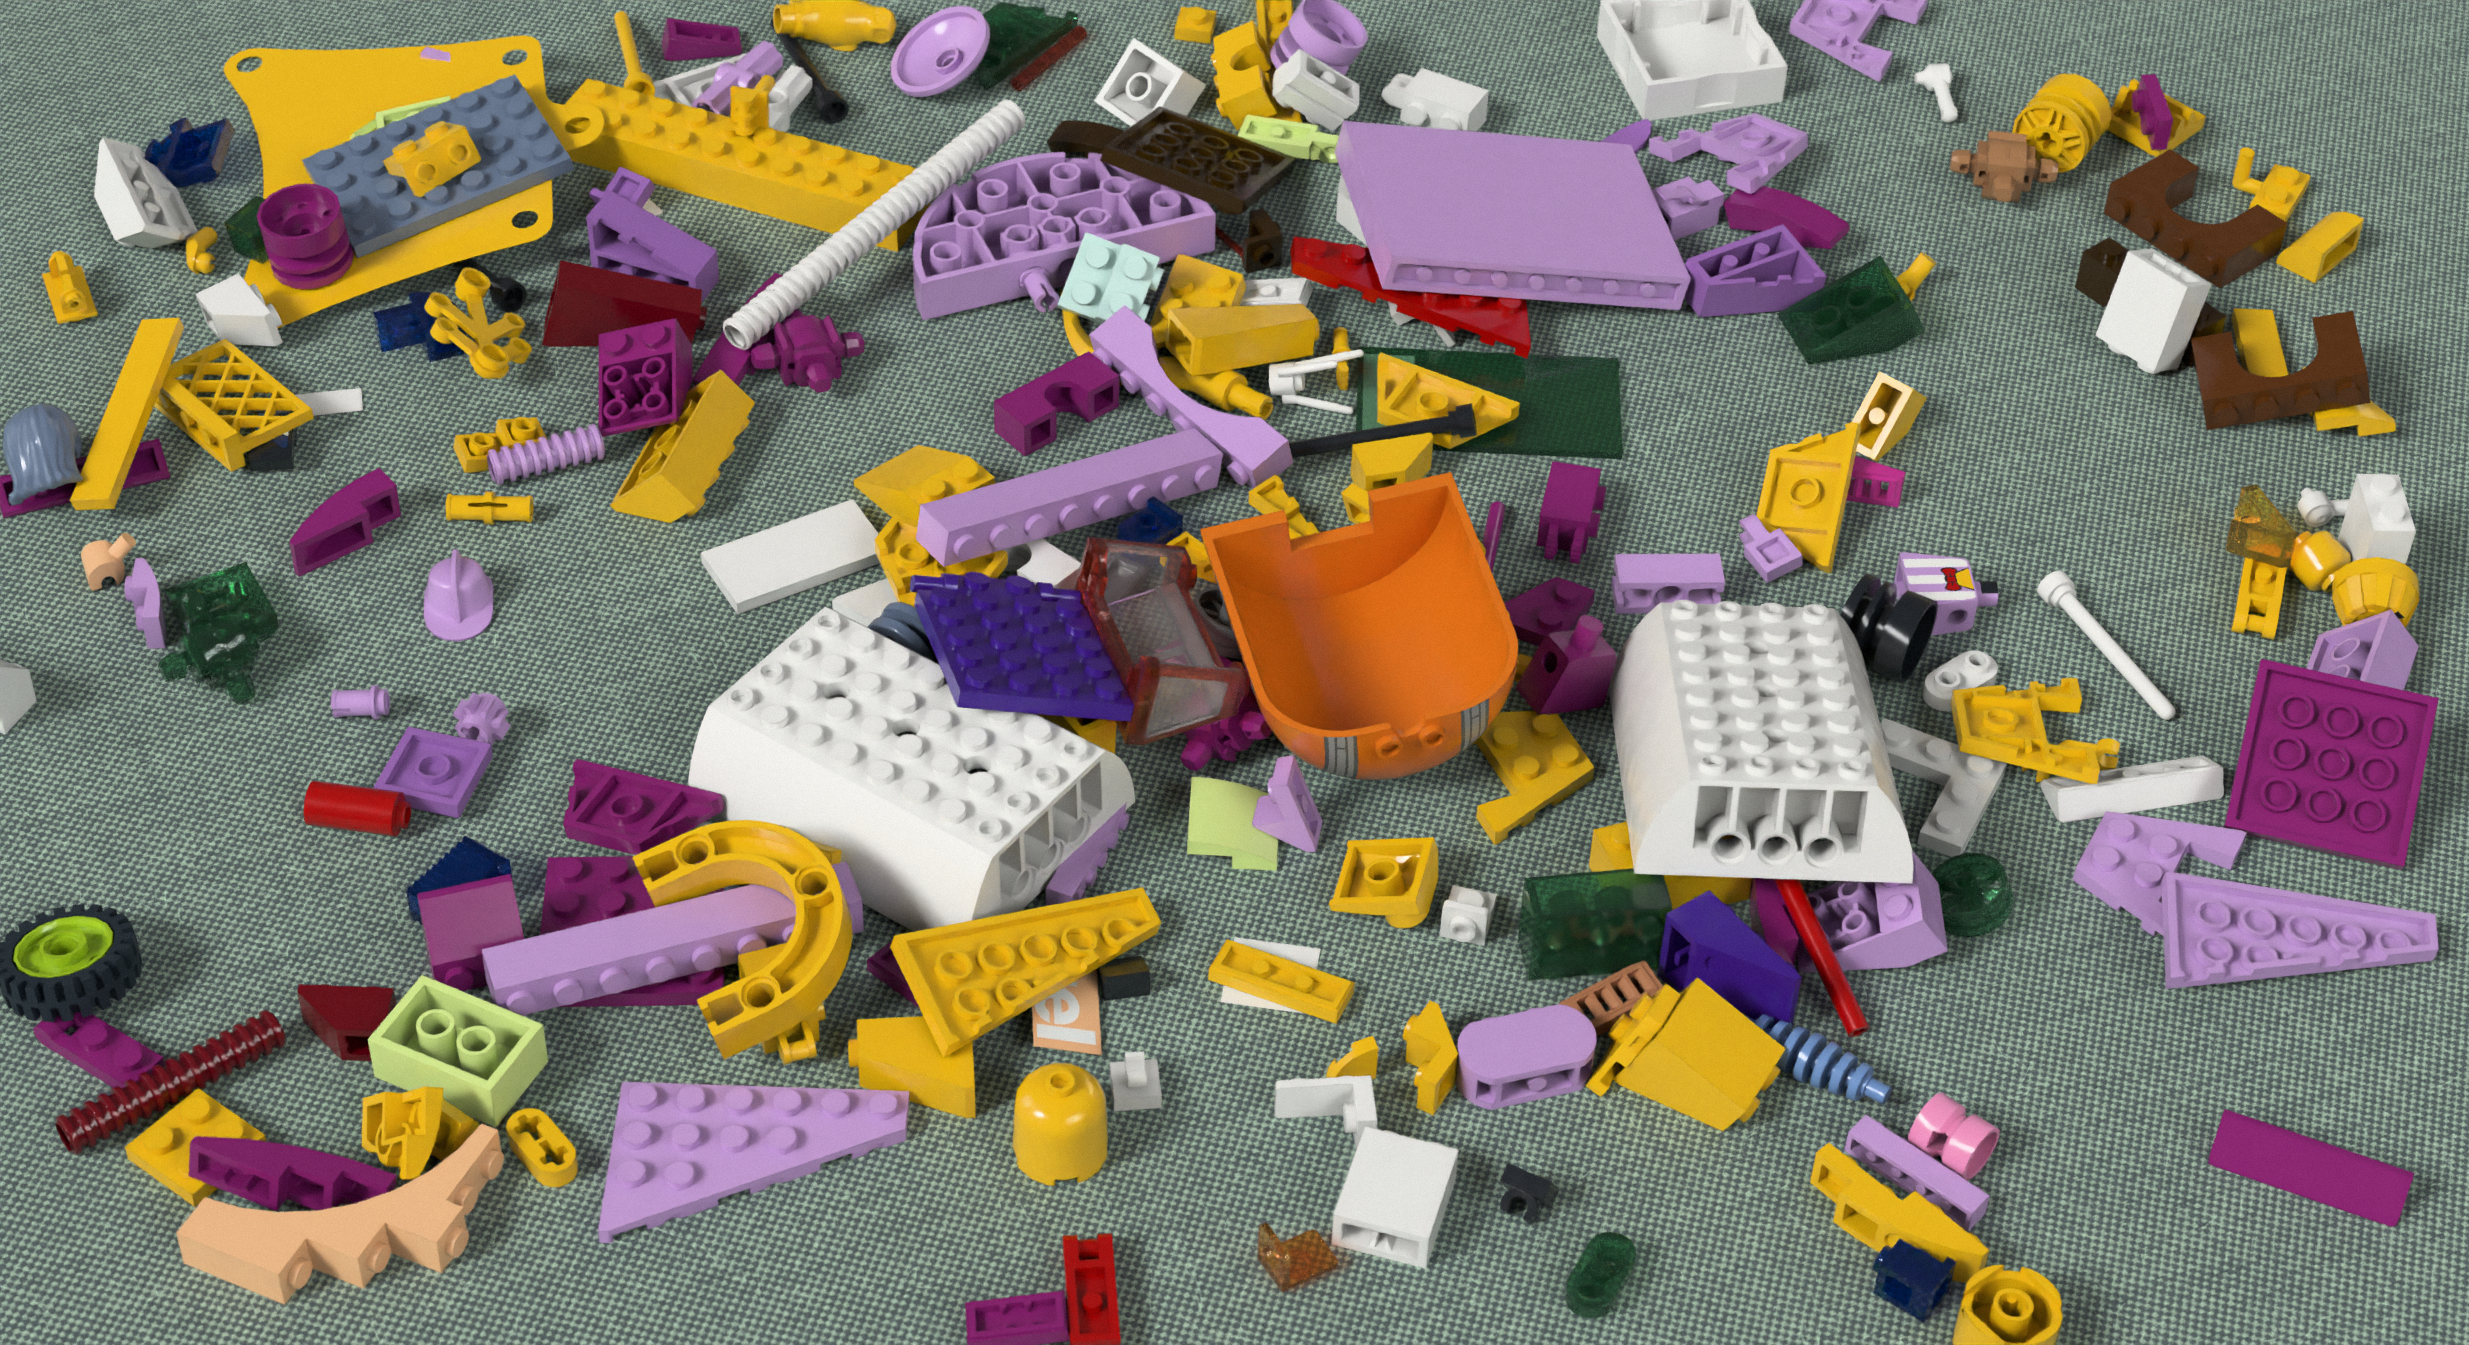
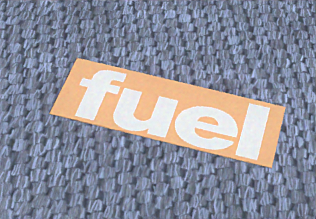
M1097 969L1032 1006L1033 1046L1102 1055Z

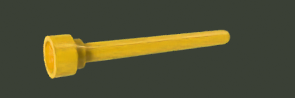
M618 11L614 16V21L628 73L623 87L655 96L652 78L642 71L628 14L624 11Z

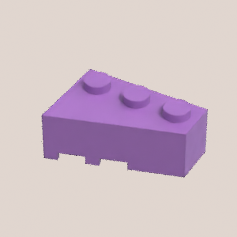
M611 190L605 193L586 216L592 267L701 289V303L719 282L716 249Z
M1782 224L1688 258L1685 266L1691 280L1684 298L1699 317L1812 309L1818 306L1827 276L1786 226Z

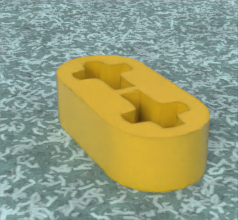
M524 1108L510 1116L506 1126L509 1146L536 1180L548 1187H561L569 1184L578 1173L576 1150L547 1114L535 1108ZM528 1130L530 1133L538 1132V1140L535 1141V1139L528 1132L522 1131ZM549 1154L556 1163L563 1162V1164L557 1166L553 1162L547 1163L546 1156Z

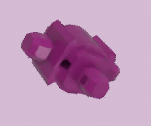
M794 310L791 315L786 316L784 322H777L774 326V345L767 343L751 349V361L754 368L760 370L774 369L776 366L783 383L787 387L794 381L801 387L810 386L817 393L826 392L831 389L832 380L834 378L838 380L842 375L841 357L844 356L846 359L862 354L864 352V339L857 332L841 333L840 336L833 319L829 315L821 320L815 315L806 316L800 310Z
M1246 668L1242 669L1233 680L1209 676L1208 686L1197 688L1190 699H1179L1171 708L1172 716L1189 740L1180 758L1184 766L1189 770L1198 771L1202 769L1211 758L1235 762L1236 752L1248 750L1255 739H1266L1273 732L1259 708Z

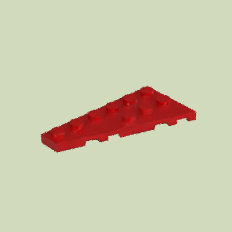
M1294 236L1291 245L1292 274L1336 290L1343 286L1350 287L1363 293L1361 299L1376 303L1378 298L1396 304L1397 312L1452 332L1459 331L1461 328L1481 336L1479 342L1494 346L1495 341L1515 347V355L1528 358L1531 341L1526 299L1383 289L1368 248L1356 244L1346 245L1322 241L1317 238Z

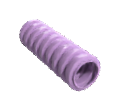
M595 424L588 425V430L579 427L576 428L575 433L567 430L560 437L557 433L551 434V438L548 440L545 436L539 437L536 443L531 439L527 440L526 445L523 446L520 443H515L511 449L507 446H502L499 452H496L495 449H490L487 454V463L493 481L497 485H502L505 479L514 482L517 476L526 479L529 478V473L538 476L541 475L542 470L550 473L557 466L562 470L566 469L569 463L574 467L578 466L581 460L585 464L590 463L593 457L597 460H602L605 455V447L599 428Z

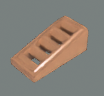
M1644 960L1612 974L1561 1001L1559 1004L1572 1007L1584 1014L1582 1010L1588 1008L1594 1016V1019L1590 1020V1022L1594 1026L1596 1036L1609 1032L1624 1013L1631 1017L1629 1014L1642 995L1647 992L1650 996H1653L1663 985ZM1624 996L1627 1001L1623 1003L1620 997ZM1606 1003L1610 1010L1606 1012L1601 1004Z

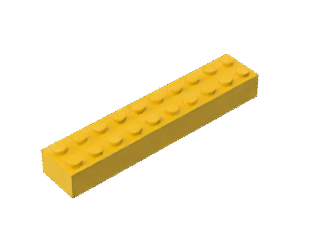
M589 78L584 81L565 103L567 104L565 111L568 114H573L572 104L587 103L596 106L602 112L605 119L604 129L598 138L590 144L567 151L574 162L614 173L617 172L619 167H622L650 179L653 184L832 234L840 231L843 226L848 225L849 221L864 212L873 202L880 199L883 194L888 193L897 183L904 180L907 175L912 174L917 169L873 155H866L844 149L840 146L808 139L804 136L775 130L771 127H758L752 135L740 136L735 133L736 123L731 122V117ZM577 117L567 122L565 130L573 134L581 133L590 127L591 122L587 118ZM930 203L916 212L907 222L900 225L897 230L892 231L889 236L885 237L876 246L898 252L918 226Z

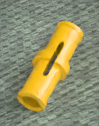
M485 491L484 496L447 494L446 519L448 521L484 520V524L494 525L495 521H533L534 502L532 496H496L495 492Z

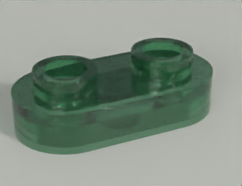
M1603 1232L1597 1234L1589 1241L1567 1280L1565 1301L1573 1313L1584 1318L1594 1319L1603 1317L1611 1311L1634 1271L1636 1248L1628 1237L1616 1232ZM1607 1262H1613L1616 1265H1609Z

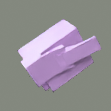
M1686 177L1652 189L1674 240L1718 225L1720 207H1723L1725 194L1710 180L1696 184L1690 177Z

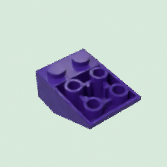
M1708 890L1666 915L1657 976L1678 993H1681L1698 977L1743 1015L1755 1020L1765 1014L1774 1018V1026L1780 1020L1791 1023L1793 1026L1802 976L1798 974L1796 968L1790 962L1784 961L1769 947L1759 933L1753 932L1737 917L1734 910L1728 904L1722 903Z

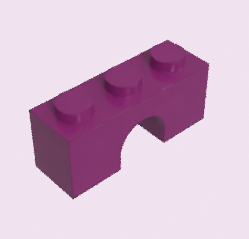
M1088 351L994 400V432L1023 456H1027L1057 440L1056 413H1075L1089 423L1119 407L1120 376Z

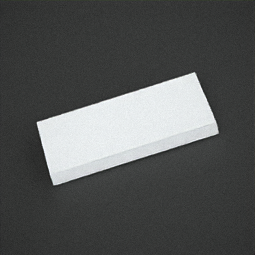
M851 499L701 552V560L705 569L738 615L880 564L875 552V538L879 533L856 502Z

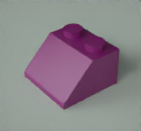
M502 875L417 894L427 957L433 980L463 992L488 986L482 949L524 939L511 875Z

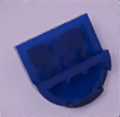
M187 117L170 124L171 134L161 142L155 138L152 139L145 150V160L156 166L176 188L187 187L199 182L208 183L220 175L235 129L227 118L194 128Z

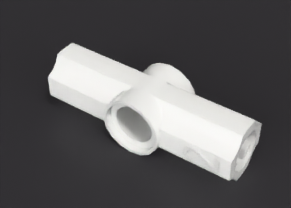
M791 65L787 70H783L775 79V86L769 93L768 127L782 132H786L789 129L790 115L812 89V78L804 72L803 68Z

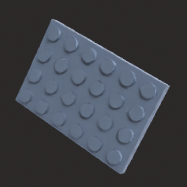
M515 74L507 78L498 79L492 84L472 92L463 93L457 98L434 107L426 108L422 112L399 121L391 122L387 126L375 131L356 136L350 141L327 150H321L315 155L302 159L305 170L313 184L329 188L338 196L350 244L357 258L574 170L570 156ZM445 121L446 123L465 126L481 156V161L444 184L425 193L422 197L414 196L405 177L390 175L383 163V160L393 155L392 149L405 141H417L425 136L424 130L437 122Z

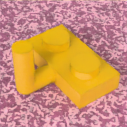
M2241 148L2232 180L2233 187L2255 195L2249 209L2258 204L2287 222L2307 190L2311 175L2299 172L2292 167L2275 164L2264 182L2250 178L2249 175L2255 151L2251 148Z

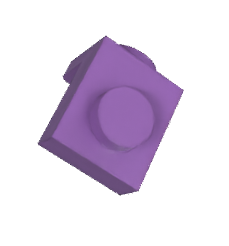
M619 167L604 192L592 188L589 195L597 204L605 193L611 190L643 208L656 187L650 179Z

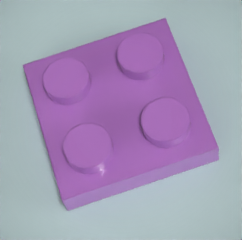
M407 727L373 788L403 792L405 801L410 802L413 809L460 818L493 757L492 746L489 743Z

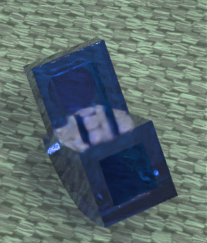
M432 292L408 293L410 304L373 312L377 341L381 352L421 343L429 363L467 354L453 342L444 344L431 336L430 330L437 318L428 314L424 305ZM458 326V330L466 335V332Z

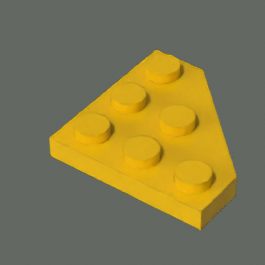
M897 514L892 516L875 538L876 555L897 601L915 607L916 592H911L910 590L912 575L940 577L942 573L965 575L968 572H979L987 575L989 578H998L1008 565V552L1000 550L943 567L916 540L918 521Z

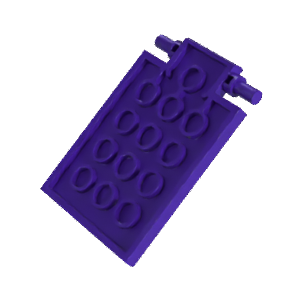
M968 572L965 575L942 573L940 577L912 575L910 590L911 592H916L914 606L957 707L1131 722L1134 704L1084 604H1080V590L1053 588L1051 583L1037 582L1035 586L1034 582L1021 576H1009L1007 579L989 578L987 575L979 572Z

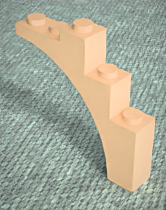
M481 1124L458 1150L429 1172L393 1191L355 1204L318 1211L273 1212L240 1208L204 1197L176 1232L183 1263L284 1305L297 1289H301L306 1285L311 1276L312 1269L362 1289L366 1287L375 1273H380L384 1270L391 1253L442 1273L453 1257L457 1258L463 1253L468 1243L469 1231L466 1228L464 1215L472 1211L478 1194L488 1180L495 1179L501 1171L504 1154L501 1151L499 1132L497 1129Z

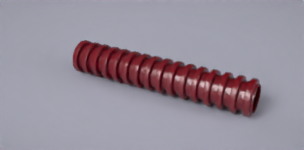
M267 1009L259 1012V1018L256 1019L254 1016L247 1018L246 1025L243 1026L241 1023L233 1025L232 1032L227 1030L220 1032L219 1039L210 1037L206 1039L205 1046L197 1044L193 1046L191 1053L187 1051L179 1053L178 1060L169 1058L165 1062L166 1066L156 1065L152 1067L151 1074L142 1072L138 1075L137 1081L133 1079L125 1081L124 1088L115 1086L111 1088L110 1095L101 1093L97 1096L96 1102L92 1100L84 1102L83 1109L80 1110L78 1107L70 1109L69 1116L66 1117L64 1114L57 1116L55 1123L57 1132L68 1151L78 1155L82 1153L83 1146L86 1145L89 1148L95 1146L96 1139L107 1140L110 1138V1132L120 1133L124 1131L125 1124L134 1126L138 1122L137 1118L147 1119L151 1117L152 1110L157 1112L163 1111L166 1103L170 1105L178 1103V1097L183 1096L186 1098L192 1093V1089L199 1088L203 1090L205 1089L206 1082L211 1084L218 1082L219 1075L222 1074L224 1077L232 1075L233 1068L237 1070L245 1068L246 1061L255 1063L259 1060L260 1054L264 1056L272 1054L273 1047L277 1049L285 1047L286 1037L284 1030L272 1012H269Z

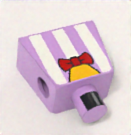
M1907 552L1899 553L1894 579L1898 600L1909 590L1937 601V617L1931 636L1967 631L1973 627L1977 607L1997 605L1998 586L1996 581H1974L1969 561L1966 559Z

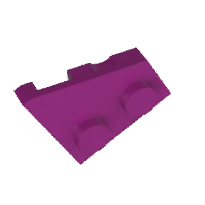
M1555 577L1505 602L1504 604L1509 612L1517 639L1540 646L1544 637L1549 633L1574 630L1579 617L1586 615L1593 605L1595 590L1560 577Z

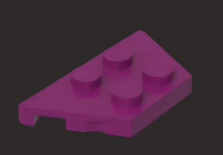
M576 759L572 768L575 775L574 785L569 786V807L565 811L563 825L567 838L638 855L686 833L722 812L725 806L722 795L719 793Z

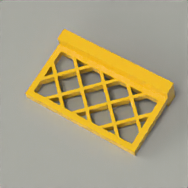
M226 338L170 364L154 405L156 409L231 472L246 465L243 453L314 419L312 408ZM223 355L229 358L228 363H211V361ZM182 375H194L192 380L175 379ZM205 375H222L221 380H203ZM233 375H250L249 380H231ZM198 392H216L214 397H196ZM226 392L244 393L242 398H224ZM254 393H272L271 398H253ZM219 410H237L236 415H217ZM248 410H266L264 416H246ZM276 411H294L286 416H274ZM259 427L258 430L246 436H242L239 433L241 428Z

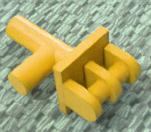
M764 75L754 89L733 85L730 88L731 122L736 123V134L749 136L758 127L768 128L769 93L775 86V79L772 76Z

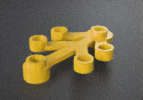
M464 268L455 282V294L466 303L469 317L453 305L446 295L433 292L424 305L426 312L437 318L430 330V334L438 342L444 344L453 342L470 356L469 361L474 371L479 376L486 379L503 378L509 371V362L513 361L523 364L532 351L531 345L519 338L526 325L525 321L517 314L507 312L503 315L502 319L488 325L482 299L490 288L491 282L481 271L474 268ZM458 326L468 335H470L475 340V342L472 341L465 334H463L461 331H459ZM504 336L511 338L507 346L504 347L493 343Z

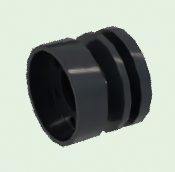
M1866 574L1853 589L1840 616L1854 634L1862 652L1864 663L1866 664L1875 653L1874 672L1899 683H1905L1918 666L1930 640L1937 617V601L1908 590L1895 605L1896 584L1885 582L1881 586L1880 578Z

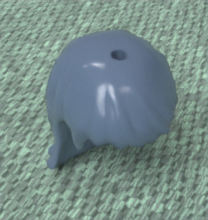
M37 404L20 410L7 421L2 443L5 461L13 481V491L9 494L8 498L12 506L21 504L26 498H30L31 495H36L39 492L83 480L75 460V453L77 458L80 457L82 439L77 425L64 410L48 404Z

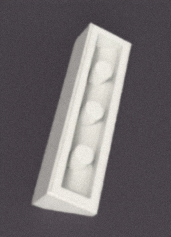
M2205 756L2099 771L2097 784L2065 777L2049 778L2040 781L2041 789L2055 817L2062 823L2103 817L2106 811L2130 813L2222 798L2224 795L2223 767Z

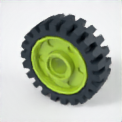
M83 904L73 905L69 912L65 911L64 906L54 908V915L48 917L45 912L35 915V923L25 920L18 925L19 932L11 930L5 936L6 942H0V990L9 1009L12 1008L16 1015L21 1017L25 1014L26 1018L32 1021H36L41 1016L43 1022L54 1023L59 1015H61L63 1022L74 1020V1013L81 1012L83 1018L93 1015V1007L97 1006L104 1010L111 1006L110 998L119 1001L126 996L125 989H133L137 984L136 978L140 977L142 973L141 953L131 922H128L127 917L123 913L117 914L116 909L111 907L103 911L101 905L92 904L86 911Z

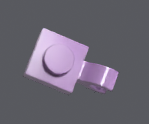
M1755 514L1739 521V524L1745 530V532L1739 534V538L1744 544V556L1766 583L1802 566L1803 555L1780 528L1769 533Z

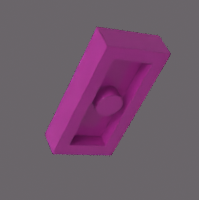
M2141 74L2139 88L2134 90L2132 95L2133 110L2139 113L2141 132L2143 135H2147L2152 150H2167L2173 123L2172 115L2157 75Z

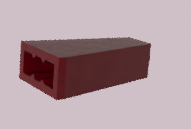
M560 260L544 319L542 345L548 347L599 346V334L676 318L692 344L696 329H704L707 307L701 306V289Z

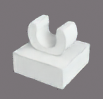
M1144 1051L1125 1053V1061L1110 1062V1082L1114 1111L1161 1108L1162 1094L1157 1059L1144 1060Z

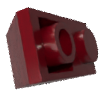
M299 984L297 993L303 1022L341 1060L371 1061L368 1039L395 1008L394 988Z

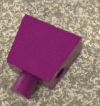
M1589 615L1580 616L1574 630L1553 632L1544 637L1516 686V690L1538 715L1564 713L1604 706L1617 655L1615 650L1601 636L1604 626L1597 618Z

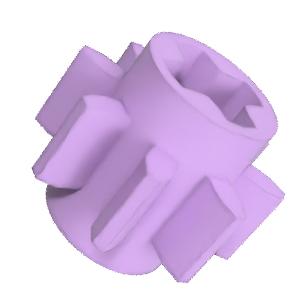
M472 693L468 701L463 699L460 701L453 713V716L459 719L455 730H457L460 738L489 743L492 746L496 739L503 740L511 726L505 721L509 711L506 710L504 703L495 695L489 693L477 695Z

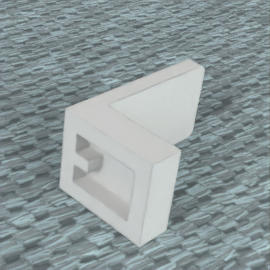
M1340 1076L1315 1079L1295 1078L1279 1080L1275 1083L1274 1112L1276 1118L1343 1115L1345 1133H1353L1356 1150L1364 1127L1377 1129V1114L1371 1076Z

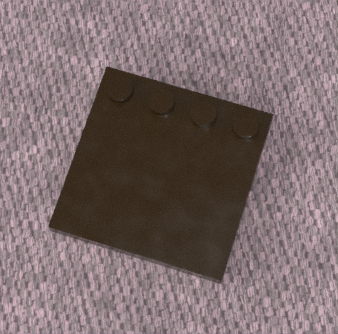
M1159 106L1104 146L1100 161L1216 205V208L1225 214L1241 215L1292 172L1296 158Z

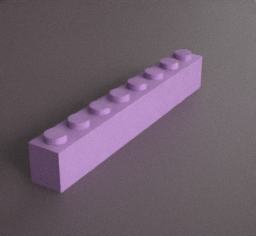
M1192 428L920 505L916 540L943 567L1216 488L1223 453L1198 430Z
M847 861L831 865L849 906L852 919V934L864 932L863 902ZM751 884L482 949L486 982L493 1004L526 1016L531 1013L563 1005H571L576 1002L664 982L701 971H709L714 968L738 963L739 954L787 943L795 925L796 905L777 890ZM823 891L816 892L813 895L820 894Z

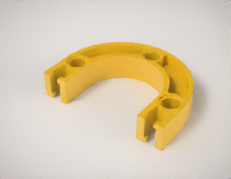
M724 821L696 828L632 857L655 907L701 897L718 889L738 884H755L772 888L787 896L796 905V920L791 937L774 960L759 971L697 999V1003L724 1060L792 1028L815 1011L836 986L845 969L851 949V914L836 873L829 860L819 848L799 833L786 827L763 821ZM823 891L820 894L813 895L816 892ZM771 1002L767 1006L759 1007L763 1003Z

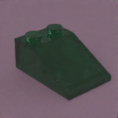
M1881 255L1777 313L1780 321L1808 365L1888 352L1925 332L1911 300Z

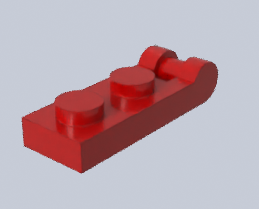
M1112 1233L1097 1234V1239L1078 1240L1077 1235H1062L1070 1345H1121Z

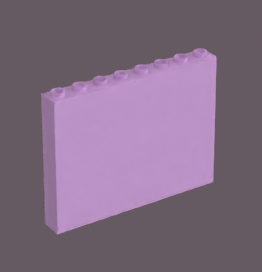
M1343 121L1335 149V156L1383 289L1680 310L1691 277L1630 144Z

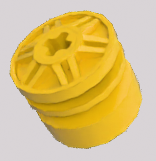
M2059 74L2048 79L2016 117L2012 133L2027 135V146H2035V160L2040 161V158L2054 160L2058 163V173H2065L2077 167L2109 128L2112 115L2110 104L2101 88L2091 80L2077 74Z

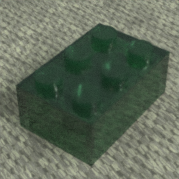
M1634 868L1525 878L1518 943L1528 981L1616 973L1644 960L1652 970L1658 969L1666 915L1673 908L1664 876L1634 874Z

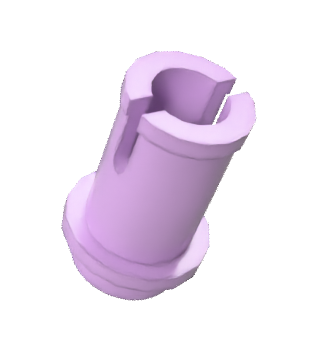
M372 685L370 690H333L331 695L332 714L334 718L371 715L373 720L380 719L381 715L389 714V692L387 689H380L379 685Z

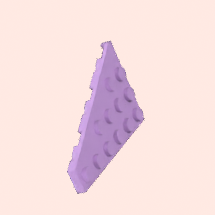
M622 1082L598 1227L599 1243L613 1242V1235L645 1225L647 1230L663 1225L669 1219L683 1218L718 1206V1199L746 1189L749 1190L750 1194L765 1190L773 1183H785L820 1171V1164L848 1154L854 1159L868 1154L875 1148H886L906 1141L908 1126L909 1091Z

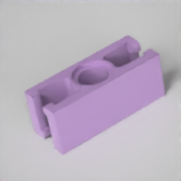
M1720 553L1615 554L1614 572L1616 576H1612L1611 586L1616 614H1648L1660 602L1673 603L1676 600H1690L1696 604H1717L1721 602L1720 592H1724L1725 579Z

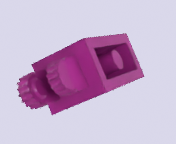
M1552 461L1539 517L1536 545L1545 547L1544 559L1554 560L1557 550L1560 549L1569 551L1570 563L1579 564L1582 553L1586 554L1589 537L1597 538L1601 514L1595 513V510L1603 511L1607 491L1606 486H1599L1600 468Z

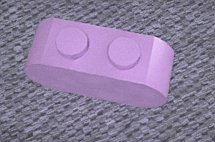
M1561 1004L1543 1008H1531L1524 1012L1500 1017H1488L1481 1021L1471 1022L1462 1030L1458 1038L1456 1086L1468 1101L1490 1110L1581 1091L1592 1075L1596 1031L1584 1014L1572 1007Z

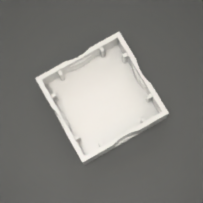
M1749 0L1600 1L1597 38L1642 120L1648 119L1652 121L1783 101L1788 65L1771 37L1759 25L1755 10Z

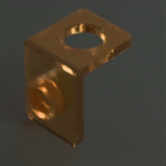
M1267 1222L1259 1225L1257 1258L1282 1293L1338 1267V1259L1315 1229L1281 1242Z

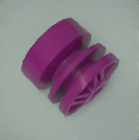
M296 184L274 192L260 205L257 213L259 227L273 275L283 285L295 289H314L329 285L341 278L349 270L354 255L338 196L329 188L317 184Z

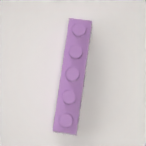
M1127 802L1059 865L1046 887V906L1085 899V889L1087 886L1092 887L1096 881L1097 868L1105 866L1108 858V849H1114L1118 842L1119 829L1125 830L1128 825L1129 814H1126L1125 811Z
M1865 1115L1848 1131L1844 1151L1909 1194L1916 1191L1930 1203L1938 1205L1945 1215L1968 1232L1985 1215L1990 1195L1985 1193L1980 1187L1974 1186L1959 1176L1955 1171L1936 1161L1931 1155L1922 1152L1910 1144L1905 1138L1899 1137L1882 1123Z

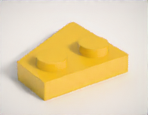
M1665 984L1653 996H1650L1647 992L1643 994L1629 1014L1631 1017L1624 1013L1610 1029L1607 1036L1613 1041L1587 1082L1586 1087L1601 1097L1609 1089L1621 1065L1627 1068L1642 1048L1660 1030L1681 994L1668 984Z

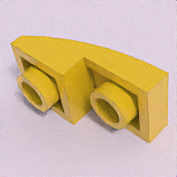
M537 417L497 420L495 433L477 432L474 434L455 435L453 448L464 473L489 470L487 463L488 450L495 449L496 452H499L502 446H507L511 449L515 443H520L523 446L526 445L527 440L531 439L536 443L538 438L545 436Z

